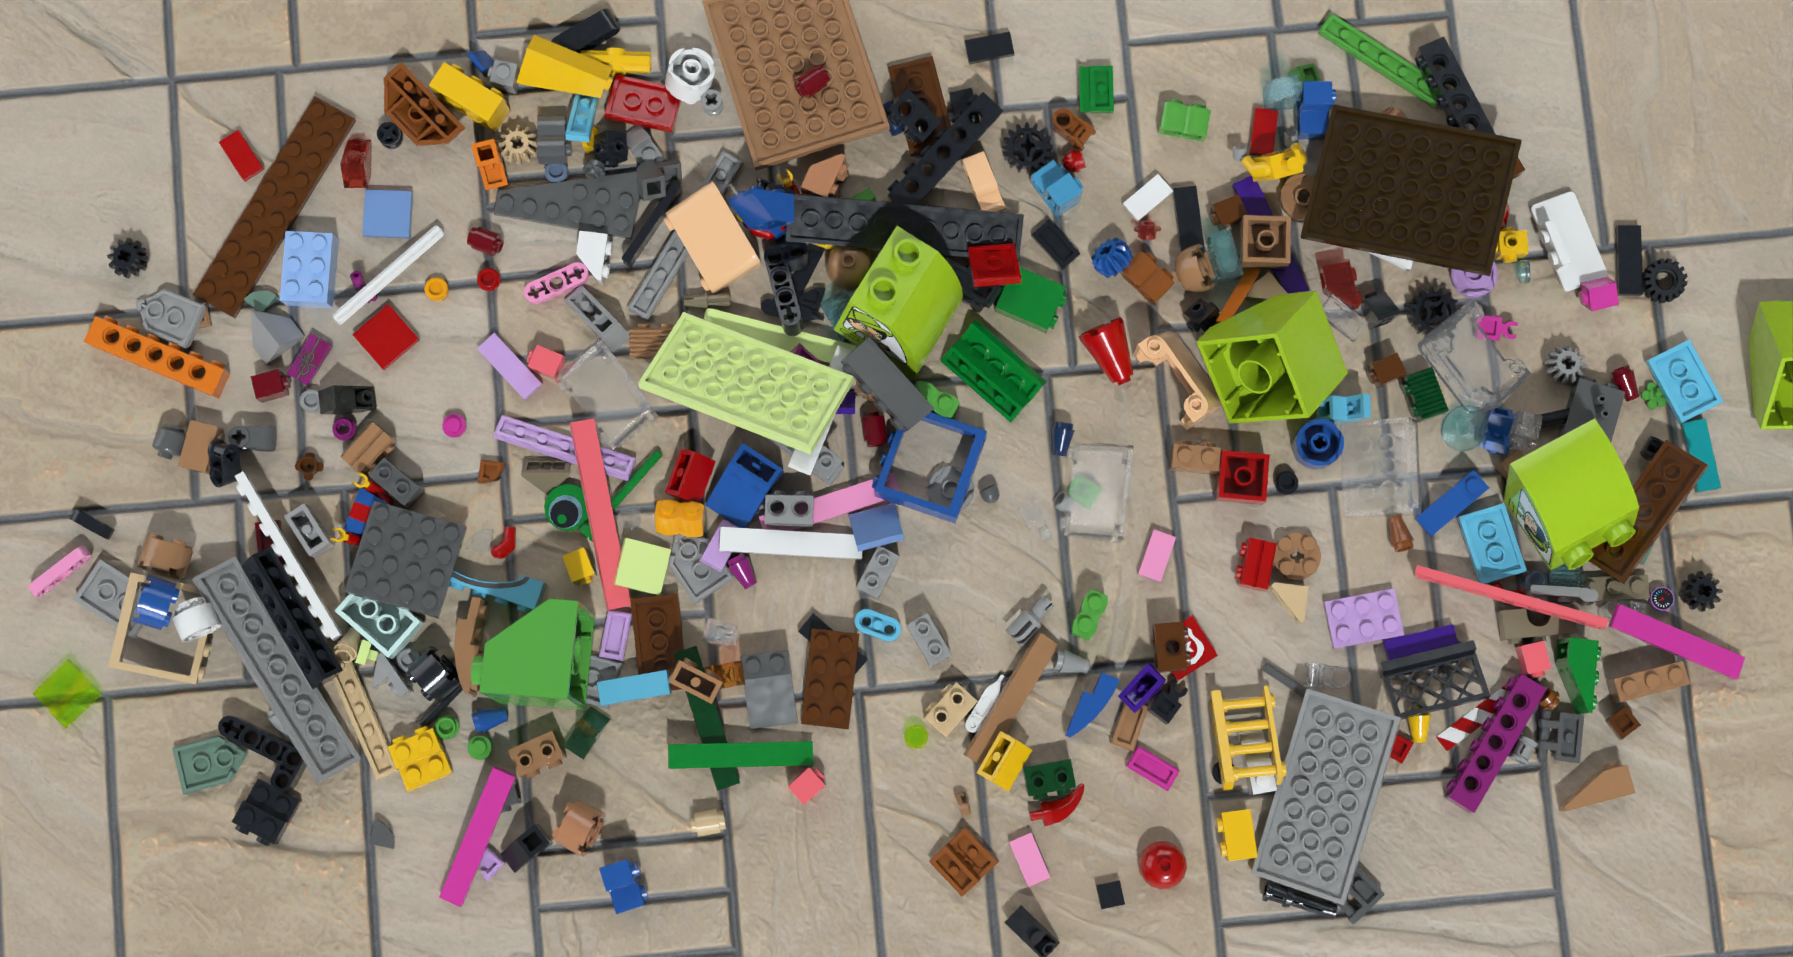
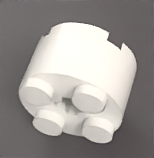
M682 48L673 53L669 60L665 87L675 98L692 105L701 100L703 93L711 89L715 75L714 62L708 53L699 48H692V50H684L685 48Z

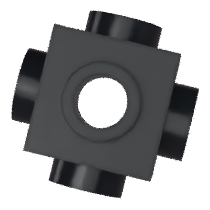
M606 130L594 135L593 151L595 160L602 162L607 168L618 167V164L627 161V133Z
M1201 298L1183 313L1188 321L1186 323L1187 327L1194 334L1198 332L1203 335L1210 327L1220 323L1216 321L1220 312L1218 307L1213 302L1207 303Z

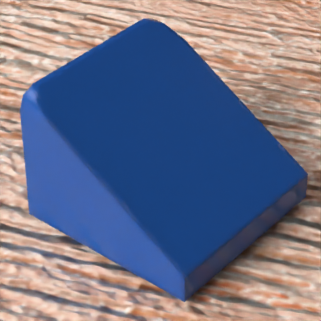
M484 50L470 52L468 58L484 77H488L490 66L493 67L494 60Z

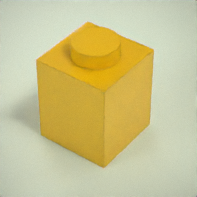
M583 547L562 556L573 584L579 583V586H584L593 582L592 578L597 576L586 548Z

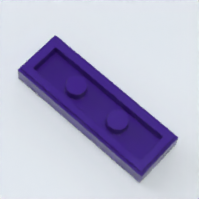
M1454 624L1383 640L1387 661L1458 644Z

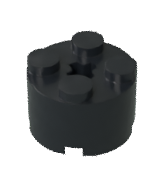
M432 646L409 665V670L405 674L413 683L417 682L422 688V695L427 700L443 701L460 685L456 666L444 654L439 657L436 654L438 649Z

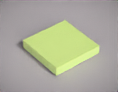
M624 538L613 585L660 596L671 549Z

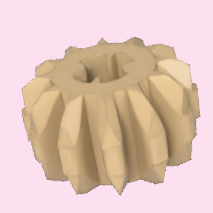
M516 125L515 131L508 127L507 131L509 134H501L500 137L504 141L498 143L499 148L503 149L501 151L502 157H507L509 163L514 162L516 159L517 165L522 164V159L530 163L528 156L537 155L534 150L537 148L536 134L530 133L529 127H525L522 130L520 125ZM521 141L523 146L521 148L518 146V149H516L514 145L517 142L520 144Z

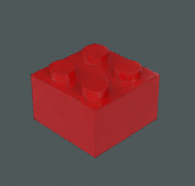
M1222 450L1220 471L1217 473L1215 501L1263 505L1267 498L1270 454Z

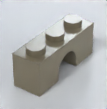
M1574 604L1562 605L1574 609ZM1526 608L1497 612L1500 641L1508 640V644L1523 643L1522 639L1531 638L1532 642L1547 641L1546 636H1555L1556 640L1570 637V634L1577 633L1575 622L1546 614L1543 624L1535 626L1528 620Z

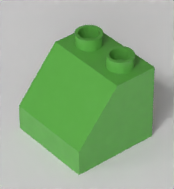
M546 600L485 643L484 656L475 655L472 661V684L480 685L481 694L503 705L586 711L596 616L579 601Z

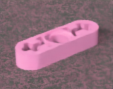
M582 263L570 264L528 283L524 289V296L531 304H541L585 284L589 279V271ZM575 269L584 271L581 274V279H578L577 277L570 278V281L572 283L569 285L567 279L563 275L567 273L568 277L573 276L575 274ZM556 277L563 280V286L558 290L552 289L550 286L551 280ZM542 283H545L547 289L550 291L549 294H547L545 290L539 292V297L536 299L534 298V296H529L530 294H532L531 289H543L544 287Z
M84 545L74 549L35 579L28 586V589L35 598L43 596L85 564L92 555Z

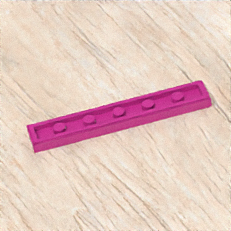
M1616 604L1608 626L1734 680H1738L1745 660L1744 656L1621 604Z
M497 766L492 768L439 898L459 907L463 906L517 775Z

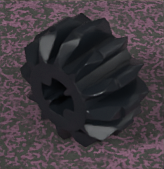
M127 238L125 243L122 240H118L117 248L113 245L110 246V249L114 252L107 255V258L112 260L108 264L109 267L115 269L114 273L118 276L123 274L125 278H130L131 274H133L135 277H139L138 270L145 271L146 267L143 263L149 262V258L145 256L148 250L142 247V243L138 240L133 242L131 238ZM130 254V260L126 262L125 260H128L126 257Z
M1698 571L1696 575L1693 573L1689 574L1688 580H1684L1681 583L1686 588L1679 592L1682 595L1686 594V598L1682 602H1690V609L1698 608L1699 612H1704L1706 607L1709 610L1715 608L1714 602L1718 603L1721 601L1720 597L1716 594L1723 592L1721 588H1716L1720 581L1718 579L1712 581L1713 574L1707 573L1704 575L1703 571ZM1700 588L1704 589V592L1701 593L1703 595H1699L1698 590H1701Z

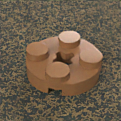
M1303 173L1296 174L1290 177L1279 193L1280 206L1284 213L1291 217L1293 221L1305 220L1315 177L1313 178ZM1299 192L1309 195L1307 203L1297 199Z
M1304 533L1287 534L1277 543L1273 565L1283 577L1289 580H1304L1317 571L1321 562L1320 548L1313 537ZM1295 550H1298L1299 554L1303 555L1299 563H1295V559L1290 558V554H1294Z

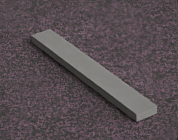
M722 151L700 189L713 181L722 197H724L741 169L743 161ZM675 230L627 308L630 312L646 321H649L689 255Z

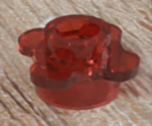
M1143 221L1140 223V226L1134 227V231L1138 232V238L1153 240L1156 239L1157 231H1161V227L1155 226L1154 222Z

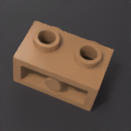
M1178 440L1177 444L1174 443L1171 446L1169 471L1216 475L1220 471L1221 448L1215 447V443L1203 442L1201 446L1192 445L1191 441Z
M687 658L683 662L678 660L667 681L712 704L723 683L718 680L720 675L709 669H706L705 673L696 669L698 664Z
M553 730L508 750L519 777L526 776L527 779L541 774L539 770L546 766L549 769H553L563 764L561 760L566 758L556 731Z

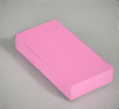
M1153 529L1138 575L1161 582L1176 537Z
M1032 833L1009 842L1028 887L1051 878Z

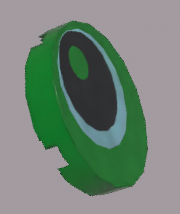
M564 484L554 488L549 493L544 509L548 521L554 527L566 532L576 531L583 523L588 522L582 488L572 484Z

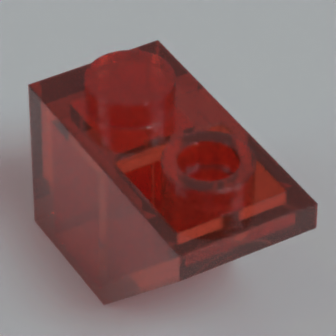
M355 138L347 141L340 162L344 188H368L371 178V140Z
M1350 261L1322 266L1318 272L1323 294L1350 312L1356 311L1360 307L1359 304L1362 303L1360 290H1356L1354 281H1357V274L1355 268L1351 267Z

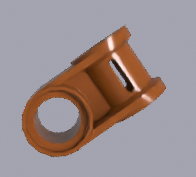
M1061 108L1057 110L1051 120L1052 130L1077 150L1083 151L1086 141L1091 135L1096 133V130L1089 123L1080 119L1068 109ZM1064 117L1067 119L1068 125L1061 126L1057 123L1056 119Z

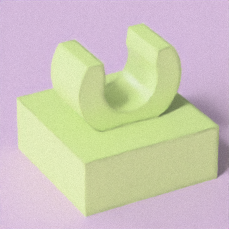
M361 639L357 657L353 662L365 665L366 659L377 661L378 654L381 652L371 650L372 643Z

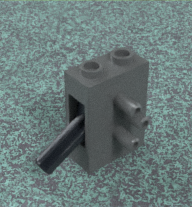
M1583 376L1573 383L1566 409L1535 415L1534 425L1537 429L1561 424L1557 437L1559 438L1595 418L1611 442L1625 392L1619 390V387L1608 383L1605 385L1598 384L1594 378Z

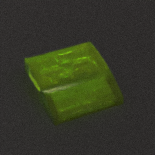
M70 659L65 661L32 693L65 728L102 695Z

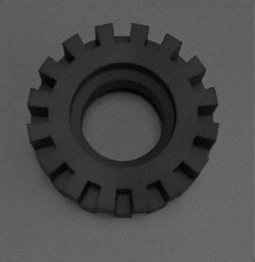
M1664 258L1650 264L1642 273L1643 292H1647L1645 296L1647 298L1652 297V301L1655 303L1657 301H1660V303L1671 302L1685 291L1684 287L1688 283V281H1685L1688 277L1687 273L1683 274L1682 272L1685 270L1684 267L1679 268V262L1675 261L1673 263L1672 259L1669 258L1666 260ZM1658 273H1667L1671 277L1672 285L1669 289H1661L1657 286L1655 279Z

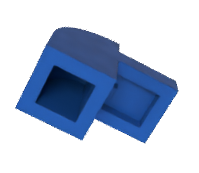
M1489 404L1481 428L1479 447L1486 449L1492 454L1503 453L1507 455L1510 447L1508 435L1514 421L1512 410Z

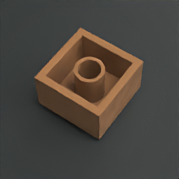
M1243 215L1240 221L1239 268L1287 269L1291 260V217Z

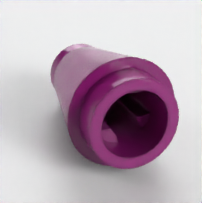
M740 553L727 561L729 565L727 568L739 583L743 585L744 589L757 583L749 557H746L744 553Z

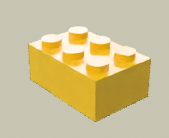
M444 62L429 84L437 99L496 134L510 112L506 104L507 100L503 98L504 95L493 87L489 90L483 86L484 82L473 75L471 78L463 74L464 70L456 64L452 63L450 66Z

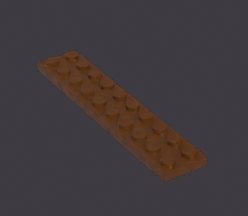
M314 96L193 293L194 296L236 319L246 302L243 299L251 294L283 242L285 232L291 229L354 126L355 118Z

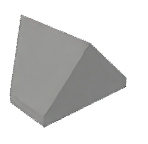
M251 310L253 348L267 365L271 364L305 337L291 318Z

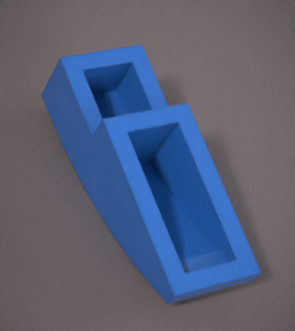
M1102 672L1093 693L1082 692L1065 737H1072L1095 719L1114 694L1120 681L1119 679Z

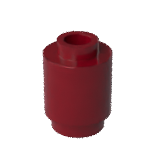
M821 65L816 68L813 66L795 79L797 85L794 87L802 98L806 96L810 99L827 86L830 77Z
M473 227L468 234L467 244L474 250L495 256L496 253L501 252L504 240H502V236L499 233L482 227Z
M879 412L866 413L865 418L861 419L864 442H867V447L886 445L885 417L879 416Z

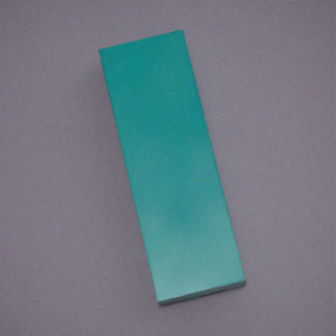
M1706 419L1681 423L1686 452L1708 465L1707 470L1694 486L1695 493L1720 489L1721 484Z

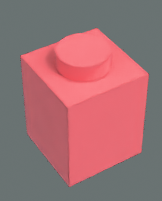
M539 345L536 346L535 350L532 349L527 358L528 367L531 371L556 381L566 361L563 355Z
M1544 641L1515 647L1523 675L1530 674L1531 678L1545 675L1544 670L1552 669Z
M809 767L788 788L805 805L826 786L823 783L826 778L817 768L813 771Z

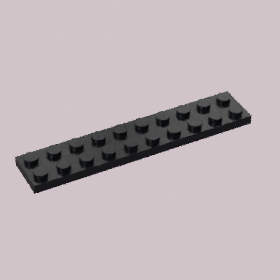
M794 194V223L786 225L785 241L882 250L896 226L937 250L941 255L968 257V247L1014 243L1019 261L1024 214Z

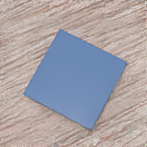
M365 190L362 236L411 239L413 192Z
M894 503L848 515L858 552L904 540Z

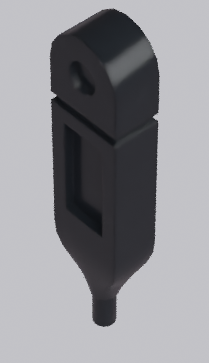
M763 300L761 303L762 311L767 315L779 317L775 300ZM799 305L803 322L816 319L824 321V316H819L808 307ZM793 315L788 316L790 320H794Z

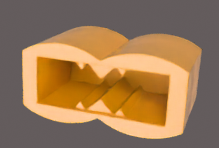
M669 499L657 501L655 509L656 532L663 535L681 534L686 537L703 536L705 527L704 505L698 502L679 503Z

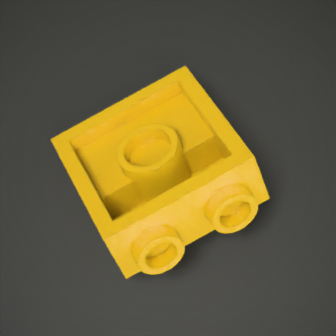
M421 727L414 731L415 736L406 738L405 735L392 740L393 745L388 746L395 767L400 772L407 792L453 773L435 728Z

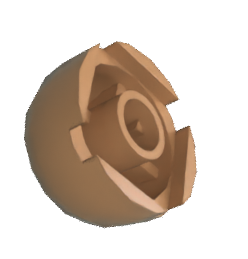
M1201 244L1184 249L1177 256L1175 269H1173L1175 281L1177 283L1180 282L1186 290L1192 292H1204L1215 287V283L1211 284V278L1215 277L1214 268L1207 251L1202 254L1200 248L1203 246Z
M835 246L829 252L826 259V273L833 284L845 290L858 288L872 266V259L865 248Z

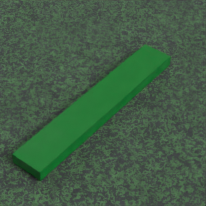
M813 741L668 744V769L813 765Z

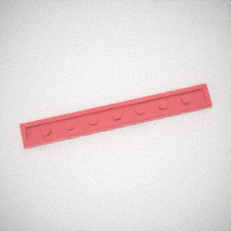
M593 418L571 422L569 425L606 610L630 606L628 588L613 585L621 550L595 420Z
M1417 565L1415 578L1599 630H1604L1607 627L1608 618Z

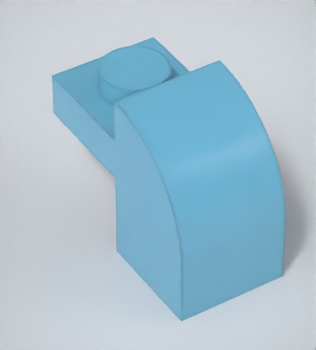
M1363 393L1348 397L1328 396L1316 409L1317 419H1327L1333 423L1361 422L1362 419L1371 418L1370 394Z

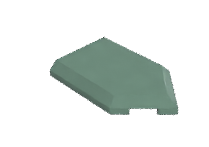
M220 735L172 748L183 795L231 782L249 752Z

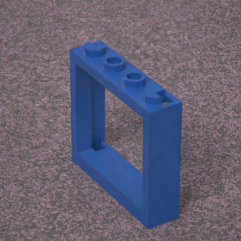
M930 412L921 421L974 438L950 507L947 508L885 487L905 433L902 430L891 432L888 440V445L891 447L888 454L884 453L880 466L883 468L880 475L876 474L872 488L875 489V497L956 524L986 441L987 431Z

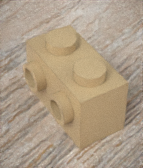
M957 682L953 686L949 683L940 693L943 698L937 704L933 701L924 711L927 714L924 719L945 738L978 702Z

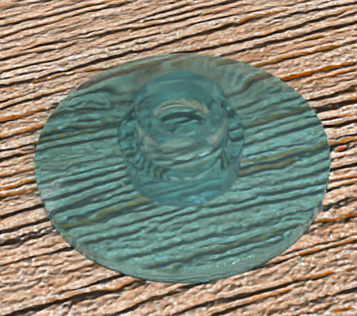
M1471 405L1456 407L1443 420L1441 427L1442 438L1454 450L1468 451L1474 449L1484 440L1485 434L1488 431V421L1484 413L1477 407ZM1470 427V431L1464 434L1465 429Z

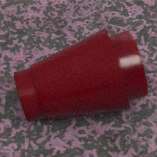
M1626 365L1611 372L1613 376L1611 380L1619 387V390L1625 392L1624 398L1626 402L1639 397L1634 369L1631 370L1630 366Z

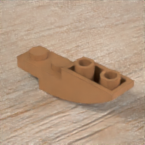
M472 597L467 620L457 619L454 642L455 663L459 681L464 693L472 697H476L477 691H480V685H473L471 682L472 661L475 655L484 656V649L479 646V643L482 642L484 637V620L489 615L488 602L478 597Z

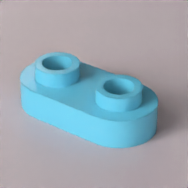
M870 609L859 611L855 617L856 628L864 634L886 642H892L900 636L901 626L892 617ZM865 617L871 619V624L869 626H864L862 624V620ZM890 625L894 628L892 634L885 633L884 629L886 626Z

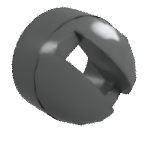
M996 484L979 492L983 501L987 503H995L1000 496Z

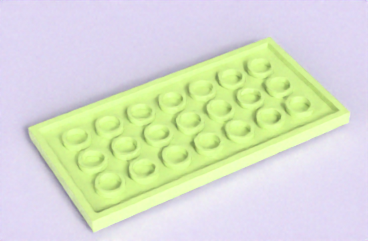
M683 312L638 384L640 389L811 455L852 386L854 377Z

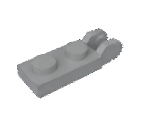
M1531 585L1527 589V596L1547 602L1548 599L1558 600L1559 604H1572L1573 601H1576L1580 606H1588L1599 599L1597 591L1592 588Z

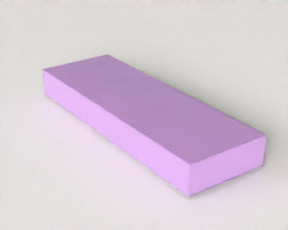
M495 333L477 348L525 401L543 385Z

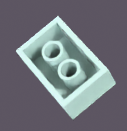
M351 594L335 610L337 614L390 659H395L399 652L404 649L426 624L412 611Z

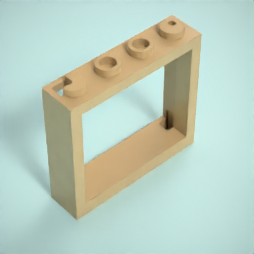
M130 572L108 667L198 685L199 680L203 681L206 667L202 666L204 657H209L211 643H208L210 634L198 640L190 676L122 662L141 582L147 584L151 582L146 580V575ZM166 580L176 583V588L181 591L200 594L194 585Z

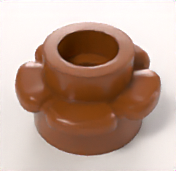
M1547 688L1539 702L1542 706L1541 709H1554L1560 702L1559 692Z

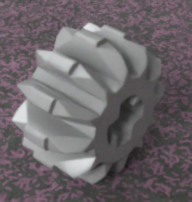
M1570 344L1565 345L1564 349L1558 345L1555 347V351L1548 353L1550 359L1545 361V365L1551 366V368L1546 373L1551 374L1553 372L1552 381L1560 378L1562 385H1565L1567 381L1573 384L1576 382V377H1583L1584 374L1581 370L1585 369L1587 365L1581 363L1585 359V355H1577L1579 348L1576 347L1571 351ZM1564 360H1566L1565 363L1570 366V367L1567 368V369H1566V365H1565V364H1562V362H1563Z

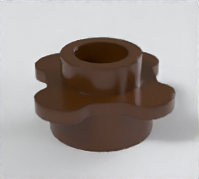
M308 452L305 454V457L296 462L295 469L304 475L305 480L310 481L317 472H321L324 469V465L315 459L314 453Z

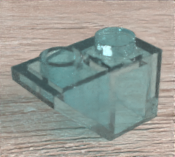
M1290 74L1265 83L1263 87L1264 109H1293L1295 103L1299 101V95H1302L1303 92L1302 81H1298V74Z

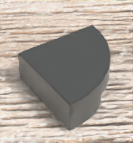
M379 820L374 821L369 844L394 849L395 839L391 830L385 823Z

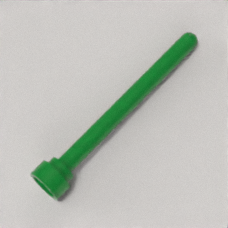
M655 450L611 499L613 511L662 457L660 450ZM588 521L587 524L583 523L578 530L593 542Z

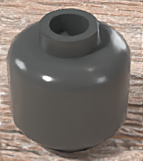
M166 423L165 427L161 426L157 429L152 447L159 451L158 456L171 460L172 456L178 457L181 455L186 438L183 428Z

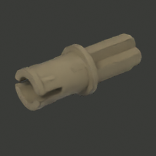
M708 292L699 295H684L685 310L731 305L730 293L708 294Z

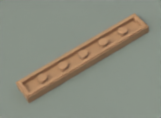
M1040 632L1036 633L963 755L979 765L982 764L1000 731L1006 733L1059 644Z

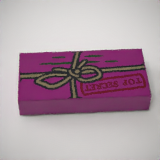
M311 333L287 374L309 386L333 346Z

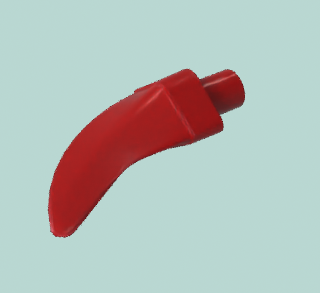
M1083 783L1080 784L1064 799L1040 802V810L1029 811L1030 820L1042 819L1044 826H1048L1066 819L1078 806L1085 785Z

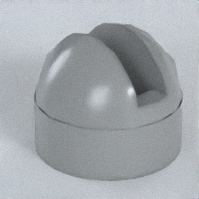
M1066 491L1060 492L1053 501V506L1062 512L1070 511V505H1074L1072 496Z

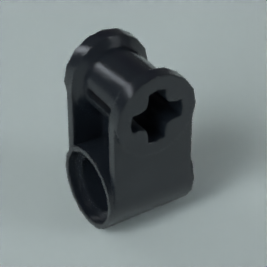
M220 439L213 440L208 446L209 475L214 486L220 488L237 482L235 475L242 472L240 450L237 445L226 444Z

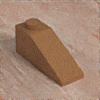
M1618 761L1605 764L1604 770L1597 771L1558 806L1559 811H1570L1636 793L1628 765H1619Z

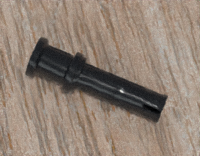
M1268 880L1263 890L1262 900L1265 902L1268 900L1282 904L1284 908L1293 906L1330 919H1334L1336 916L1337 904L1294 892V889L1291 887L1273 884V881Z

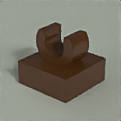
M1627 706L1621 707L1605 720L1619 740L1624 739L1641 726Z

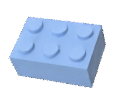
M285 232L280 301L286 306L333 308L339 239L333 233Z

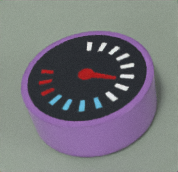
M1666 587L1655 588L1649 594L1650 599H1648V602L1654 610L1665 611L1674 604V594Z

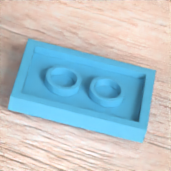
M1690 339L1645 361L1679 424L1724 402Z
M1504 503L1457 517L1478 582L1486 584L1527 571Z

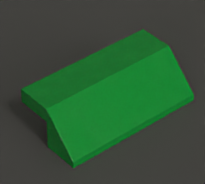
M977 320L971 323L962 337L950 347L941 359L945 366L1010 423L1047 382Z

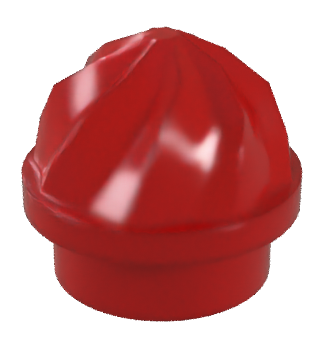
M1073 149L1065 155L1063 166L1069 172L1078 173L1080 169L1086 168L1081 150L1074 151Z

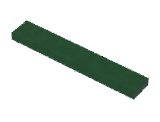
M697 646L673 653L676 663L678 660L683 662L687 658L698 664L696 669L705 673ZM685 691L701 743H727L715 702L713 701L711 704ZM735 767L710 768L717 791L740 783Z

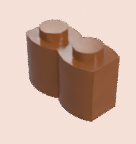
M1140 251L1129 262L1130 265L1125 267L1120 274L1154 306L1175 284L1172 280L1174 277L1167 269H1160L1155 264L1157 260L1149 252L1144 253Z

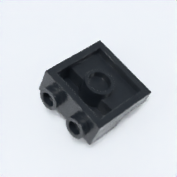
M257 779L247 799L241 803L232 822L237 825L235 827L237 831L248 835L249 832L257 835L256 841L263 845L279 844L302 801L286 792L277 791L271 784Z

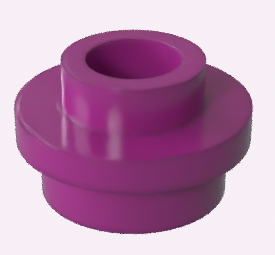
M341 417L334 422L332 431L336 438L347 441L355 436L357 427L352 419ZM344 425H348L349 427L347 433L341 432V428Z

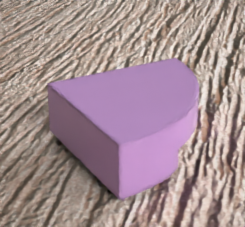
M487 847L481 861L482 875L487 881L505 864L489 847Z

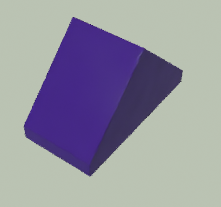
M1147 663L1118 697L1136 713L1160 692L1166 679L1150 663Z

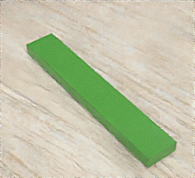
M1333 13L1329 15L1318 32L1320 36L1435 109L1437 106L1435 98L1437 96L1433 89L1430 90L1425 81L1426 75L1423 71Z

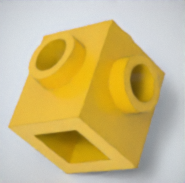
M1512 227L1502 228L1495 260L1503 259L1504 263L1516 262L1517 258H1524L1529 253L1527 230L1515 231Z

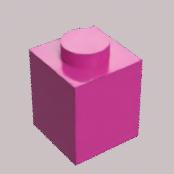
M1609 277L1580 283V303L1590 311L1619 305L1617 284Z

